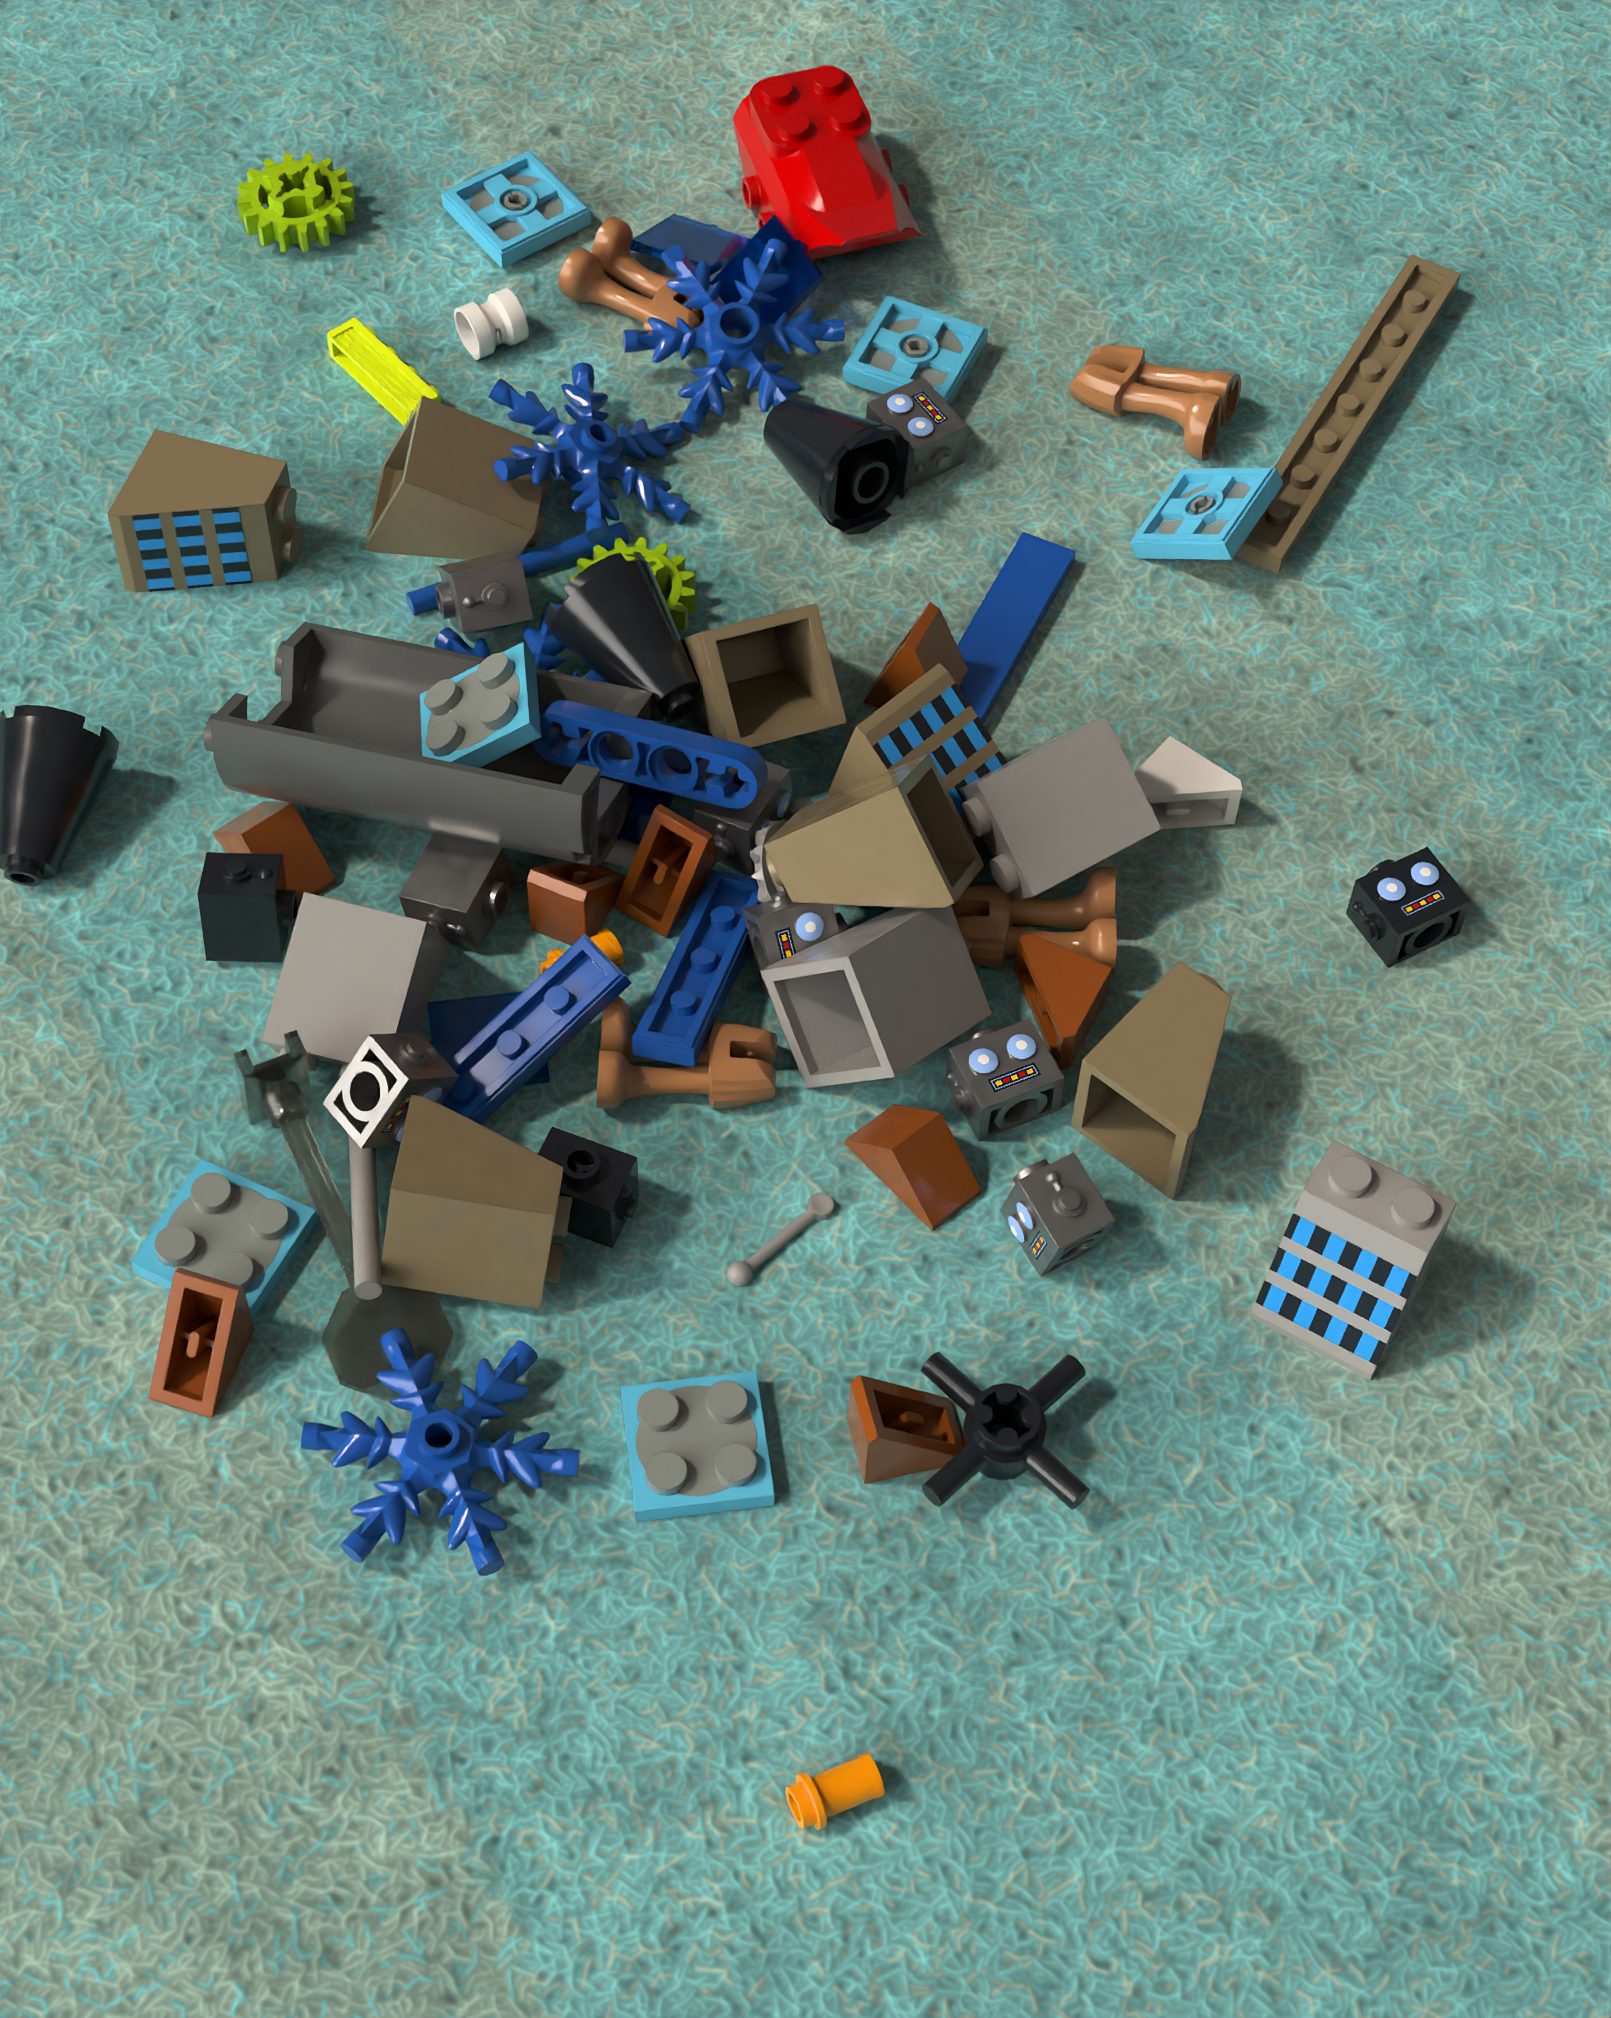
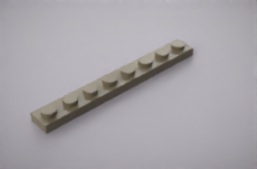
M1410 255L1274 466V468H1277L1284 484L1235 554L1236 557L1279 574L1458 287L1460 273L1415 255Z

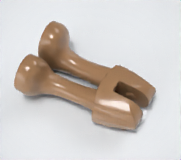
M616 216L609 217L601 225L595 236L592 252L583 247H578L569 254L562 266L558 279L559 289L562 294L580 303L603 305L644 323L645 331H653L648 322L650 317L661 319L676 328L677 317L683 319L691 328L699 327L704 322L702 309L683 306L691 297L667 287V281L679 279L678 277L669 278L657 274L644 267L631 254L633 247L632 229L628 223ZM621 286H624V287L629 288V289H631V290H634V291H636V292H638V293H641V294H643L644 296H641V295H639V294H636V293H634V292H631V291H629V290H627V289H625V288H623V287H621Z
M1106 345L1094 347L1086 359L1085 365L1073 379L1069 389L1071 395L1077 401L1110 415L1122 417L1128 412H1146L1158 414L1176 421L1184 430V447L1186 452L1194 459L1206 461L1214 449L1220 425L1227 426L1236 411L1241 392V377L1238 373L1223 369L1196 371L1155 365L1145 362L1144 348Z
M1099 866L1094 869L1089 875L1085 889L1080 894L1072 897H1030L1015 901L1012 894L1005 893L999 885H979L967 887L959 899L951 905L962 936L971 944L969 954L973 964L1002 969L1006 955H1015L1018 936L1031 933L1112 967L1111 975L1115 974L1117 954L1116 918H1114L1116 894L1115 867ZM1017 926L1056 927L1078 931L1046 932Z
M618 996L602 1010L596 1108H617L629 1099L641 1096L701 1094L708 1095L710 1107L716 1110L755 1104L772 1099L776 1094V1070L772 1064L777 1059L778 1038L773 1032L741 1024L715 1022L697 1063L702 1065H697L695 1068L689 1066L670 1068L645 1067L632 1063L655 1062L659 1060L633 1055L632 1037L638 1026L632 1021L627 1002Z

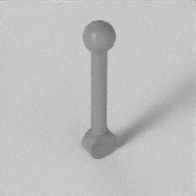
M825 1193L812 1195L809 1198L807 1210L746 1261L731 1263L727 1270V1278L730 1283L736 1287L748 1285L752 1280L754 1270L815 1220L821 1221L830 1218L834 1210V1202L831 1196Z

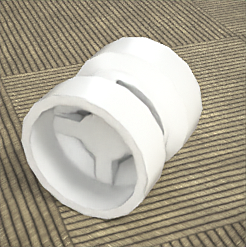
M508 288L490 294L487 302L481 305L470 302L454 310V321L461 342L475 360L493 354L497 345L504 343L512 346L528 339L529 329L526 316L517 297Z

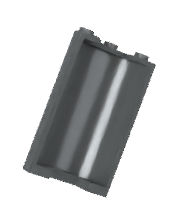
M304 622L286 641H282L277 649L274 668L276 676L281 677V700L266 717L257 722L247 720L248 696L235 693L217 713L211 714L204 731V748L207 751L213 752L216 768L221 780L233 791L592 867L600 865L611 852L621 832L632 801V796L629 795V782L600 775L601 768L577 763L571 768L550 762L535 750L532 743L481 768L422 756L420 694L429 690L441 680L451 679L475 667L486 658ZM536 669L539 715L550 703L565 700L650 721L653 692ZM556 722L552 727L559 729L561 739L568 742L571 737L564 735L562 725ZM589 730L585 735L591 737L593 732ZM617 734L606 735V745L611 753L621 759L633 758V749L624 737Z

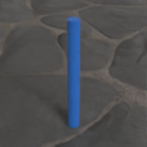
M621 521L609 525L610 536L603 543L595 544L588 541L585 533L516 557L522 560L524 575L527 578L578 561L579 558L593 556V547L596 545H600L606 550L613 549L615 538H622L625 544H628L629 535L626 526ZM442 581L406 593L407 603L413 615L438 608L435 585L441 584Z

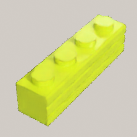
M355 317L327 333L330 356L404 426L422 395L440 403L442 402L440 394L434 386H428L412 366H407L398 358L392 347H386L370 327H365Z

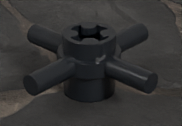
M936 1352L927 1359L921 1368V1372L966 1413L962 1432L965 1447L922 1485L923 1493L934 1505L941 1507L978 1472L988 1478L1009 1480L1017 1478L1027 1470L1071 1510L1078 1507L1090 1492V1488L1043 1446L1047 1429L1044 1412L1086 1375V1371L1078 1359L1072 1355H1066L1028 1390L1019 1385L1003 1383L992 1385L984 1391L941 1352ZM1003 1424L1010 1426V1428H1002L998 1432L997 1438L989 1433L993 1431L994 1425Z

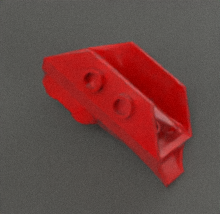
M823 65L793 73L770 76L752 86L750 94L741 101L732 118L744 177L741 180V188L747 209H756L758 213V229L763 244L766 246L769 239L773 238L787 245L788 252L781 266L923 236L910 211L906 187L903 183L897 184L892 174L890 155L886 148H879L871 132L870 113L853 79L847 72L835 66Z

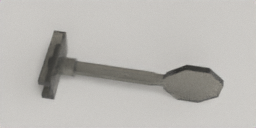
M297 1030L284 1034L286 1054L254 1066L246 1049L233 1054L241 1105L250 1125H255L269 1119L272 1127L280 1128L348 1282L349 1287L341 1292L321 1337L322 1345L338 1382L345 1387L389 1402L403 1395L390 1389L377 1379L376 1375L378 1372L394 1370L381 1345L380 1338L382 1335L392 1329L403 1328L411 1342L417 1362L429 1352L435 1355V1366L429 1384L431 1385L437 1377L453 1340V1331L434 1292L382 1284V1293L375 1299L364 1300L355 1295L352 1221L306 1119V1116L309 1114L307 1104L312 1102L307 1054Z

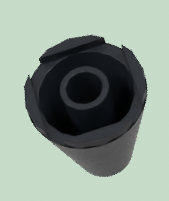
M796 398L782 401L769 412L763 430L766 445L831 526L849 535L867 533L885 522L892 515L885 509L891 504L895 496L898 495L904 499L910 489L915 470L914 449L911 443L904 439L897 429Z
M633 551L634 560L626 561L621 553L610 555L587 567L562 588L569 598L562 604L559 610L551 602L546 610L544 623L554 638L607 683L653 692L650 720L661 721L665 719L668 723L676 722L689 714L696 706L697 700L695 697L699 692L700 683L651 565L640 552Z
M37 705L15 706L13 717L9 718L6 717L4 710L0 712V868L4 870V877L14 883L25 886H38L41 884L42 879H52L57 875L117 760L119 741L114 734L104 726L101 728L100 736L84 729L86 717L77 713Z

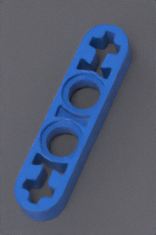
M558 700L550 703L540 714L541 737L531 742L535 750L544 759L555 764L573 768L577 763L601 768L600 775L727 808L740 809L748 806L764 788L768 779V769L763 757L746 745L572 701ZM556 722L562 725L563 734L571 737L568 742L561 739L559 729L552 727ZM589 730L593 732L591 737L585 735ZM617 734L624 737L633 749V758L621 759L611 753L606 745V735ZM676 749L683 752L691 762V773L679 774L673 771L664 760V750ZM730 767L738 769L739 779L745 781L743 786L735 784L734 774L727 771ZM705 772L712 773L709 778L704 777Z

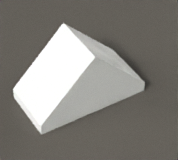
M1169 736L1134 772L1162 829L1235 824L1243 790L1241 780L1175 738Z

